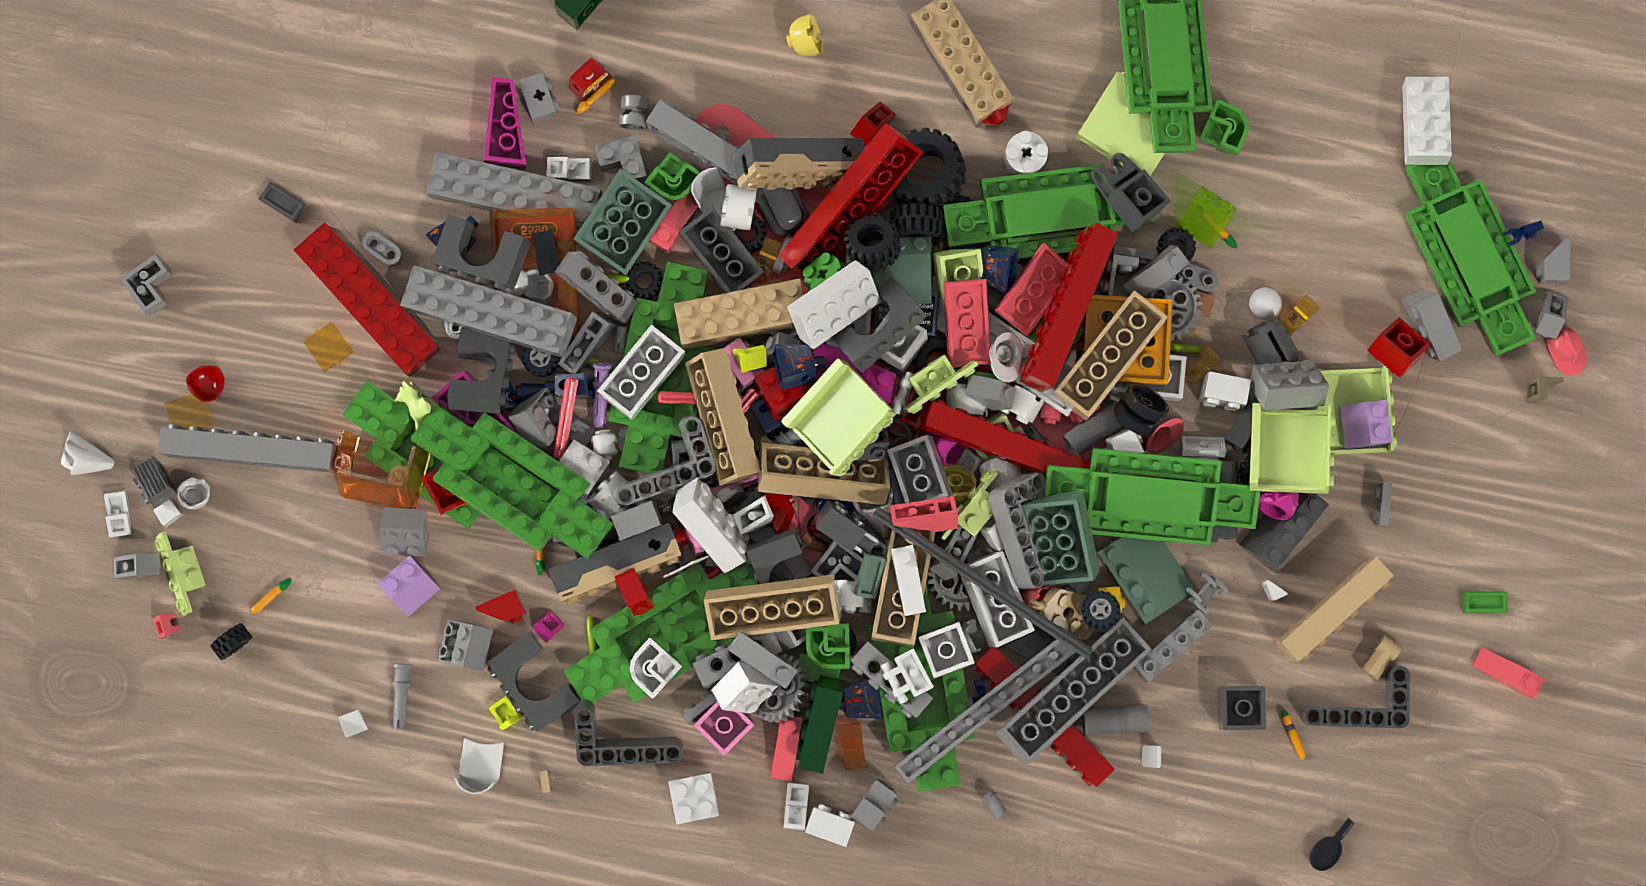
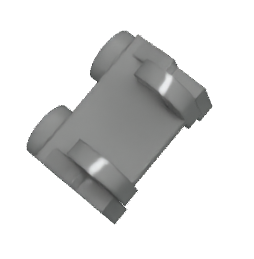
M1202 572L1200 576L1207 580L1206 584L1197 593L1190 587H1187L1185 591L1192 595L1188 599L1191 605L1205 615L1210 609L1208 605L1203 607L1206 601L1218 589H1221L1219 592L1221 596L1228 589L1213 575L1209 576Z

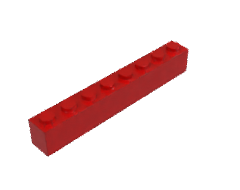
M940 400L928 404L920 426L923 430L1033 473H1041L1044 477H1046L1048 464L1089 468L1090 462L1085 461V458L1081 455L1067 454L1065 449L1057 446L1049 447L1045 441L1040 439L1031 440L1026 438L1027 435L1022 432L1006 430L1007 427L1002 424L995 423L993 425L988 423L984 417L970 416L966 410L947 407L948 404Z
M995 647L988 649L974 663L977 667L975 671L983 679L987 677L992 682L990 684L992 689L1017 670ZM1032 686L1011 702L1009 706L1013 710L1016 707L1021 710L1039 691ZM1072 725L1062 732L1050 746L1058 756L1063 754L1068 759L1065 763L1073 771L1078 769L1083 774L1081 779L1089 787L1091 785L1098 787L1115 770Z

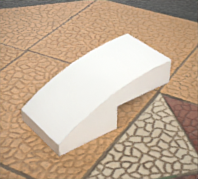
M547 157V177L560 180L592 181L593 160L590 158Z
M127 490L105 493L104 500L107 511L105 518L109 537L130 535L131 518Z
M788 783L783 829L805 831L809 785Z

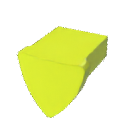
M764 345L747 349H733V354L741 373L767 367V355Z
M505 696L489 707V710L499 723L501 731L511 727L523 717L522 713L519 714L508 696Z

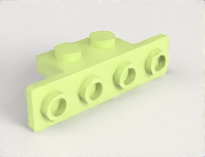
M941 355L908 378L919 397L902 409L906 413L912 412L914 414L923 408V403L928 400L931 402L941 395L940 391L945 388L948 390L958 383L957 380L962 376L968 377L974 373V368L979 364L977 361H970L955 371L946 356Z
M993 468L990 471L984 472L980 478L981 483L977 488L973 487L966 495L968 499L963 505L960 503L957 506L958 524L974 537L993 515L989 503L990 493L986 491V488L998 475V472ZM953 529L941 531L939 536L945 540Z
M161 532L156 536V548L162 554V566L165 572H168L170 578L169 586L177 599V610L184 617L192 612L186 592L203 588L206 584L193 546L172 551L166 532Z

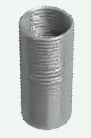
M1110 401L1102 409L1090 416L1087 421L1081 422L1078 426L1071 429L1070 432L1063 435V440L1072 454H1085L1086 451L1095 447L1105 437L1123 426L1117 420L1113 408L1118 403L1117 401Z
M1146 704L1123 705L1120 707H1092L1082 714L1084 735L1149 731V711Z

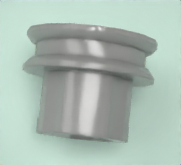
M791 428L784 434L780 431L778 436H774L780 445L799 446L804 442Z

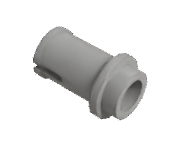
M616 326V329L613 330V333H615L613 352L624 353L629 334L628 327Z
M990 790L982 796L984 799L982 802L988 805L995 819L1005 814L1007 810L998 799V793Z

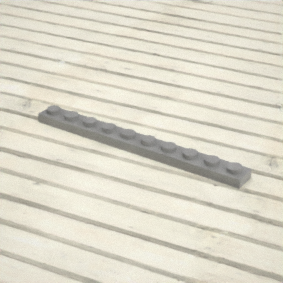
M1056 639L894 766L908 784L1073 655L1075 651Z

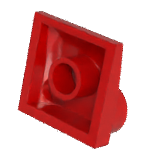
M440 468L421 476L440 515L468 505L459 497L433 481L434 475Z

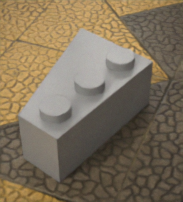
M1422 288L1401 299L1417 332L1432 344L1426 351L1430 358L1442 361L1462 351L1438 293Z

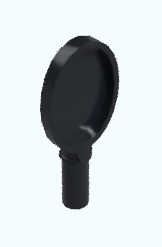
M1348 818L1340 829L1335 832L1334 836L1324 837L1314 845L1309 857L1310 864L1314 869L1325 871L1332 868L1338 862L1342 854V844L1340 841L1344 839V836L1355 824L1352 820Z

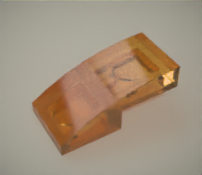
M860 722L839 725L844 769L866 768Z

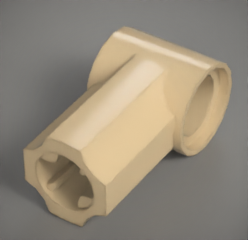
M1383 635L1373 649L1374 652L1362 667V670L1370 677L1378 680L1389 663L1398 657L1403 647L1388 636Z

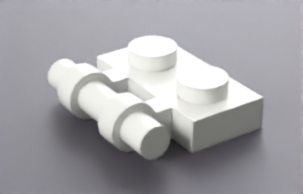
M906 372L905 376H902L899 384V393L897 396L895 395L891 405L898 415H902V408L905 407L912 389L908 378L914 374Z
M914 648L894 658L898 667L892 669L889 662L881 665L884 672L883 676L885 680L888 679L893 689L892 693L894 697L898 698L900 704L908 701L905 692L909 690L916 697L933 688ZM900 672L907 683L902 687L895 676Z

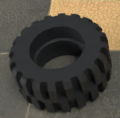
M922 128L920 132H917L916 129L910 130L911 134L906 137L911 139L924 152L920 157H938L943 161L944 169L938 179L927 185L912 184L905 175L891 194L899 204L924 203L942 209L945 203L949 202L951 204L955 201L954 195H960L962 191L961 185L965 184L966 165L962 153L956 142L952 141L951 137L946 133L942 135L940 130L933 129V132H930L929 128Z

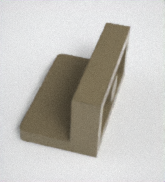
M1537 377L1528 381L1527 403H1537L1547 399V387L1564 382V377Z

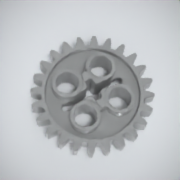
M1175 276L1144 296V298L1154 299L1156 293L1164 292V299L1172 300V308H1174L1172 309V318L1176 315L1183 317V321L1178 325L1173 324L1171 319V343L1174 341V336H1177L1180 341L1182 340L1181 334L1184 333L1186 336H1190L1188 329L1196 330L1193 323L1201 322L1196 316L1203 315V312L1198 310V308L1203 306V303L1197 302L1201 295H1194L1197 291L1196 286L1189 288L1191 281L1189 280L1184 284L1183 276L1178 281ZM1178 295L1186 296V301L1183 304L1175 302ZM1175 309H1187V312H1181Z
M972 544L965 559H968L969 563L988 554L986 553L981 556V548L974 551ZM928 572L927 576L932 577V579L927 582V585H933L929 592L937 593L934 598L935 600L943 599L941 606L947 602L949 603V610L956 605L958 612L962 606L965 607L966 611H969L970 604L972 605L969 596L965 595L962 591L964 586L963 580L960 583L958 593L955 595L954 590L959 579L958 576L950 578L953 581L952 588H945L942 585L943 578L934 572Z
M778 653L776 655L792 664L798 670L787 688L777 683L778 687L772 692L771 696L765 699L758 709L753 712L758 715V718L770 723H780V720L786 722L787 716L793 718L794 710L801 711L798 705H805L802 698L809 696L805 692V689L810 687V685L805 684L810 679L809 676L804 675L807 669L802 667L803 663L798 661L797 658L786 653L783 655Z

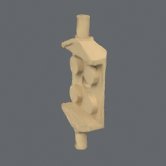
M1053 587L1047 592L1043 601L1039 602L1031 599L1029 602L1032 604L1028 603L1029 607L1038 610L1041 615L1074 637L1086 641L1095 631V629H1090L1085 624L1082 617L1081 608L1083 601L1086 600V595ZM1069 607L1070 613L1063 617V611Z

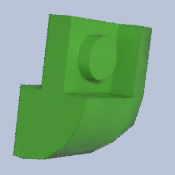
M1217 99L1199 141L1218 148L1217 151L1238 155L1248 135V120L1242 110Z
M669 152L658 167L656 166L644 184L664 198L678 200L691 192L692 183L701 172Z
M849 622L806 628V649L812 662L819 665L820 668L826 669L850 668Z

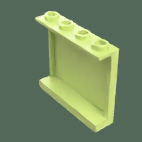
M1117 71L1078 132L1076 139L1110 160L1114 154L1123 153L1141 170L1145 169L1151 176L1165 153H1153L1149 113L1129 114L1125 72L1120 73ZM1117 158L1119 164L1123 166L1122 161Z
M837 358L781 422L787 428L794 430L830 469L829 473L831 475L840 476L850 469L849 465L854 460L863 455L864 449L868 444L876 441L879 436L878 433L892 423L893 417L897 413L847 361Z
M1384 366L1383 368L1321 371L1329 384L1325 406H1318L1316 410L1328 411V406H1331V413H1335V426H1331V433H1335V444L1330 446V453L1343 455L1393 451L1397 445V438L1393 434L1392 427L1395 425V415L1391 413L1394 396L1390 392L1389 384H1392V373L1388 371V368ZM1387 400L1392 442L1387 445L1345 449L1339 407Z
M1253 403L1249 491L1329 493V486L1334 485V473H1330V466H1334V453H1330V446L1335 444V433H1331V426H1335V413H1331V406H1328V411L1290 409L1264 411L1261 409L1260 403Z

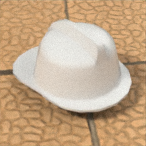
M1006 332L999 335L989 349L991 368L995 376L1002 382L1014 381L1020 371L1023 347L1020 339L1013 333Z

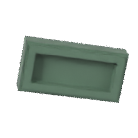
M864 552L854 590L855 596L876 600L887 558Z

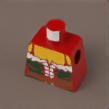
M590 58L570 76L569 89L583 102L612 76L596 59Z

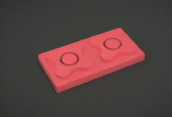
M1042 243L995 308V311L1024 336H1029L1044 315L1047 307L1052 304L1054 300L1051 298L1052 294L1062 281L1059 279L1064 268H1068L1069 264L1048 245Z
M986 279L943 282L948 361L953 368L963 367L970 361H977L979 365L991 364L989 359L990 337Z

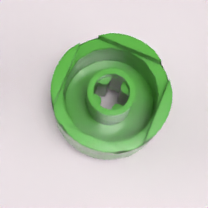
M829 253L821 254L803 270L806 288L811 291L847 265Z

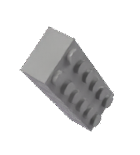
M659 100L646 120L648 130L706 167H717L722 177L738 185L732 156L741 146L737 145L734 147L729 143L730 140L721 134L719 136L715 135L706 124L701 123L699 125L693 121L694 117L690 114L678 112L676 110L677 107L671 102L666 101L664 103Z

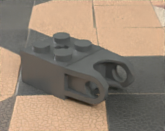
M1116 153L1111 158V164L1116 174L1111 173L1102 166H1097L1092 170V179L1108 204L1133 233L1161 213L1171 200L1145 169L1141 170L1125 154ZM1117 158L1122 161L1123 166L1119 164ZM1098 172L1101 174L1104 181L1100 179V177L1098 176Z
M828 499L814 517L816 528L851 553L855 549L863 555L864 552L878 554L884 549L881 556L886 558L888 548L884 537L862 521L863 517L855 511L851 513L846 510V505L840 500L833 501ZM876 545L880 546L877 549H873V547Z

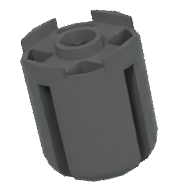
M797 188L757 189L756 202L771 232L776 236H785L788 233L792 234L798 231L809 218V212Z
M1279 315L1274 316L1276 321L1269 323L1268 321H1263L1249 329L1248 336L1247 334L1242 335L1257 365L1297 362L1299 360V351Z

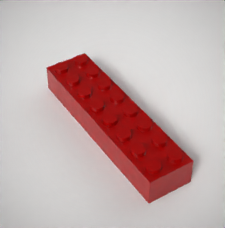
M885 123L781 251L779 256L792 270L803 275L804 268L809 266L814 259L823 253H829L838 258L846 248L844 238L846 237V230H849L848 226L851 223L854 224L855 219H862L863 215L868 217L874 214L924 152L911 139Z
M326 222L293 249L408 377L413 375L441 350Z
M1097 222L1087 226L1085 230L1078 233L1075 240L1077 242L1075 250L1072 249L1067 259L1069 261L1068 268H1064L1059 279L1062 280L1060 286L1055 288L1051 297L1054 300L1051 306L1047 307L1043 315L1046 319L1043 325H1040L1036 331L1035 336L1038 338L1035 345L1032 344L1028 350L1027 355L1029 359L1027 363H1024L1020 369V383L1041 393L1055 386L1119 233Z

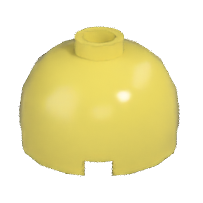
M808 14L793 21L789 29L790 35L786 36L788 46L790 48L793 47L795 52L803 57H813L823 53L822 40L819 41L818 36L820 30L813 15Z
M951 464L943 466L956 507L960 503L963 505L968 499L966 497L968 492L973 487L976 488L975 475L971 471L968 473L966 470H963L964 467L961 465Z

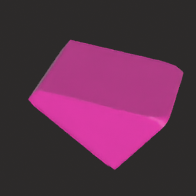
M550 610L535 623L532 629L547 643L565 624Z

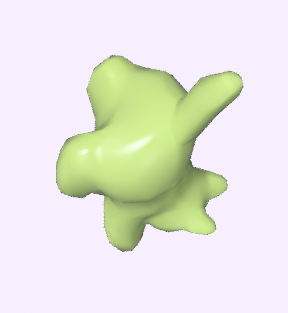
M405 380L402 382L397 397L394 399L395 402L399 401L407 404L410 415L415 421L416 430L435 406L438 405L435 400L423 397L418 385L412 381L408 383Z

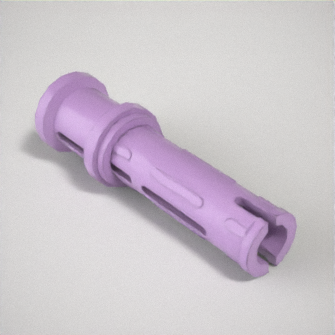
M597 362L593 363V368H595V380L592 381V385L595 388L593 427L604 428L606 427L607 400L600 396L597 390L609 377L612 364Z

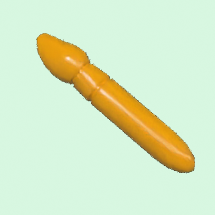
M615 78L605 81L586 101L580 103L576 113L581 114L587 111L592 104L614 85Z

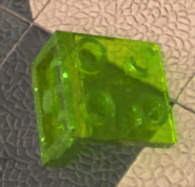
M1201 186L1176 226L1177 228L1182 227V230L1187 229L1190 235L1193 234L1195 239L1212 248L1237 208Z

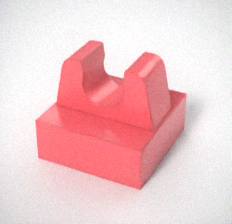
M166 612L153 619L159 639L169 637L181 628L180 625L172 626L170 620L177 617L176 614H167Z

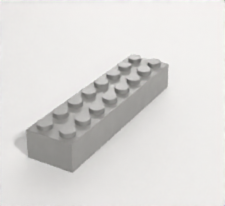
M439 152L435 153L426 190L430 198L520 218L575 216V230L578 231L602 196L600 188Z
M415 265L413 266L400 304L407 311L561 358L565 356L577 321V317L570 312Z
M168 424V428L161 427L158 453L167 457L337 473L340 448L329 439L318 438L317 442H313V440L307 437L296 436V440H292V438L286 435L278 434L271 438V436L265 433L257 432L250 436V434H246L243 431L232 430V434H229V432H225L222 429L211 428V432H208V430H204L201 427L190 426L189 430L180 425Z
M1124 618L1118 620L1116 626L1114 625L1112 629H1108L1089 646L1092 648V652L1088 658H1084L1081 655L1078 656L995 732L1023 765L1030 763L1152 650Z

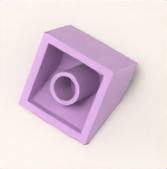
M1387 400L1339 407L1345 449L1387 445L1392 442Z
M408 556L377 583L408 617L441 589L413 556Z

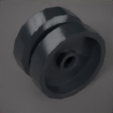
M1132 383L1123 394L1124 398H1121L1113 408L1114 415L1130 431L1145 437L1151 436L1159 426V422L1169 412V406L1151 388L1142 384Z

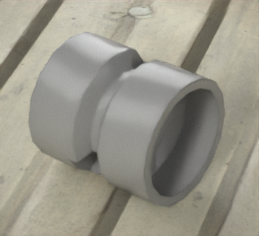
M623 95L621 99V109L623 112L620 114L619 126L630 130L646 129L647 116L644 113L648 111L649 99L639 95Z

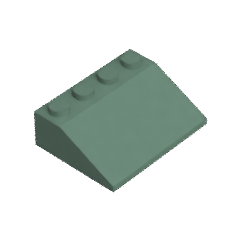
M619 169L573 240L617 273L626 275L672 204L622 169Z
M899 237L901 252L899 253L898 260L894 259L895 263L892 266L888 265V269L884 271L883 269H879V272L875 273L874 270L870 271L876 289L892 276L916 304L932 303L934 269L932 237ZM872 240L864 246H875L881 241ZM846 252V265H849L851 260L849 259L848 252ZM879 294L881 303L878 305H888Z
M1084 491L1059 493L1020 503L1043 572V585L1094 581L1100 570Z
M1120 537L1096 553L1116 586H1120L1121 594L1124 595L1125 600L1142 625L1147 624L1190 595V593L1188 594L1185 591L1187 587L1196 591L1164 541Z

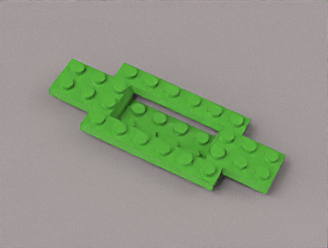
M1118 0L1129 114L1149 113L1153 153L1195 152L1197 148L1193 112H1211L1213 110L1201 0ZM1141 12H1144V19H1145V29H1146V39H1147L1149 69H1150V78H1151V89H1150V90H1149V82H1148V72H1147V62H1146V52H1145V42H1144V32H1143V22H1142V13H1141Z
M1450 160L1447 165L1406 166L1405 170L1422 205L1406 212L1404 215L1458 327L1478 319L1496 357L1536 339L1518 300L1535 293L1536 290L1482 179L1462 186ZM1435 222L1437 223L1451 251V254L1467 284V287L1472 295L1471 299L1439 235V232L1434 224Z
M1104 164L981 179L980 186L983 200L942 206L948 248L990 243L992 246L1018 248V260L1032 258L1042 243L1048 245L1058 255L1068 254L1072 249L1075 250L1077 242H1075L1076 237L1080 231L1085 229L1012 238L1014 236L1085 228L1096 222L1115 231V226L1126 224L1108 204L1092 179V170L1097 166L1105 168ZM1098 172V176L1100 177V179L1104 181L1103 177ZM1155 217L1148 222H1153L1155 220Z
M667 262L658 302L641 298L636 300L638 304L633 312L623 359L651 325H654L656 329L683 349L674 304L703 298L709 271ZM713 345L684 350L685 357L633 420H630L611 405L608 421L628 426L619 464L620 468L647 474L663 470L670 436L682 438L679 428L681 419L686 416L697 417L698 408L697 404L659 403L658 393L660 391L693 393L685 363L703 352L712 351ZM689 420L686 423V429L689 432L693 431L695 423Z
M366 381L342 414L376 438L364 457L435 506L421 476L442 467L444 462L411 441V436L415 433L416 427L407 404L395 402L392 397L369 381ZM422 393L423 397L429 398L428 396ZM439 405V407H441L442 409H444L445 411H447L448 413H450L451 415H453L451 412H449L448 410H446L445 408H443L441 405ZM489 444V447H491L492 449H494L495 451H497L513 463H517L515 460H513L512 458H510L509 456H507L506 454H504L503 452ZM468 504L446 514L467 529H470L481 512Z
M436 405L411 436V441L444 462L434 475L433 481L539 552L550 538L555 537L586 559H589L613 527L611 521L579 501L590 487L588 481L485 412L473 428H470ZM489 444H491L492 446H494L495 448H497L498 450H500L501 452H503L504 454H506L507 456H509L510 458H512L513 460H515L516 462H518L519 464H521L522 466H524L525 468H527L528 470H530L531 472H533L534 474H536L537 476H539L540 478H542L543 480H545L546 482H548L560 491L556 492L555 490H553L552 488H550L549 486H547L546 484H544L543 482H541L540 480H538L537 478H535L534 476L520 468L518 465H516L515 463H513L512 461H510L509 459H507L506 457H504L503 455L489 447Z
M1093 447L1090 468L1047 465L1044 497L1065 492L1084 491L1091 531L1095 535L1210 546L1212 530L1215 525L1249 529L1256 528L1261 491H1249V484L1219 482L1222 464L1220 460ZM1113 472H1117V473H1127V474H1137V475H1147V476H1156V477H1166V478H1176V479H1186V480H1196V481H1198V482L1183 481V480H1173V479H1163V478H1153V477H1143V476H1133V475H1123V474H1114Z
M746 560L727 573L723 572L710 580L707 578V574L701 564L697 563L651 591L649 594L654 608L648 610L647 613L634 616L627 606L591 628L590 632L600 649L564 670L580 699L595 703L622 685L634 703L647 696L648 694L632 679L630 663L635 653L649 638L653 639L682 666L669 681L692 668V663L697 662L696 657L704 653L710 656L716 652L715 648L726 643L727 645L732 643L736 637L711 640L704 597L706 592L710 590L756 585L757 583L754 578L755 570L752 565H749Z
M927 584L925 585L923 596L926 612L920 613L914 650L933 685V688L926 691L933 699L917 718L913 716L908 718L900 711L902 706L897 702L892 704L884 697L886 692L879 687L890 753L911 749L912 753L969 708L963 668L933 679L918 637L955 624L953 611L937 614L931 613ZM874 624L868 625L870 639L872 637ZM871 640V645L896 666L894 658L913 649L911 647ZM874 661L876 673H878L880 670V665L878 662ZM884 679L885 686L892 688L888 679ZM909 690L905 692L908 699L906 702L911 701L913 697L912 692ZM974 732L964 740L974 739ZM955 747L916 777L918 792L961 785Z

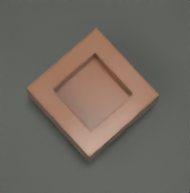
M1196 291L1194 295H1201L1197 302L1203 303V306L1198 308V310L1203 312V315L1200 316L1208 318L1215 297Z

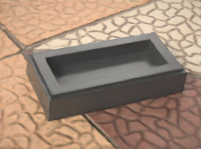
M269 182L259 197L261 202L293 222H296L306 207V204Z

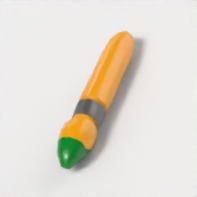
M1282 710L1283 724L1286 725L1297 755L1304 760L1305 751L1292 723V718L1287 711Z

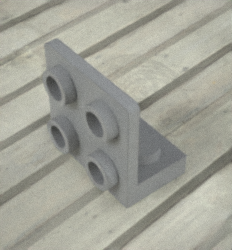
M1114 254L1110 260H1107L1103 274L1107 276V279L1104 282L1101 295L1113 296L1116 271L1120 275L1133 273L1138 267L1139 258Z

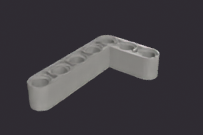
M686 416L679 423L680 432L690 460L615 487L612 495L617 503L629 505L688 484L696 478L702 479L714 473L716 468L702 423L697 417ZM689 420L695 423V429L691 432L686 429V423ZM697 440L702 443V448L699 452L693 450V443ZM702 461H707L709 464L706 472L700 470L699 466ZM682 468H687L689 471L686 479H681L679 475ZM662 475H667L669 482L666 486L662 487L659 479ZM643 482L649 485V489L645 494L639 491V486ZM623 489H626L629 493L625 501H621L619 498V492Z
M1041 473L1020 475L993 489L989 494V503L1015 583L1019 589L1040 588L1044 582L1043 572L1020 504L1044 490L1045 477Z

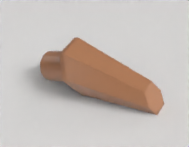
M802 531L799 534L803 540L804 548L824 552L828 547L814 535L809 536L806 531Z

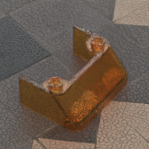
M340 430L332 461L340 495L346 499L381 507L415 509L423 485L421 476L426 473L430 453L417 446H412L407 466H394L389 472L388 480L352 472L353 461L360 437Z

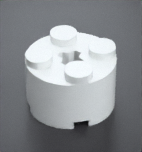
M1022 131L1014 135L1009 140L1004 153L1007 169L1013 175L1040 172L1047 160L1048 147L1045 141L1036 133ZM1023 153H1029V156L1022 157Z
M727 184L725 194L727 197L723 203L721 226L750 230L757 189L748 190L747 188H739L738 185Z
M1015 384L1012 409L1000 411L1007 415L1011 411L1017 415L1016 420L1026 425L1028 422L1033 423L1044 400L1036 401V395Z
M956 384L954 387L946 390L947 407L964 409L968 412V415L973 417L975 415L984 418L988 417V408L965 395L966 384Z
M615 471L608 478V481L605 479L598 486L597 493L594 492L587 499V502L600 515L609 521L612 520L611 516L616 515L615 510L626 506L617 503L613 499V490L615 487L628 481ZM623 489L619 492V498L621 501H625L629 493L626 489Z
M835 580L841 611L843 609L845 613L857 614L858 610L859 613H872V599L854 595L857 581Z

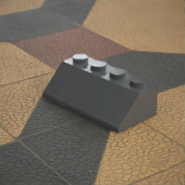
M713 206L679 231L682 240L704 268L709 271L711 277L724 293L749 289L765 273L730 227L721 226L722 217Z
M1299 493V505L1293 516L1287 520H1277L1263 514L1256 523V528L1251 529L1239 546L1270 571H1277L1328 507L1329 503L1316 493Z

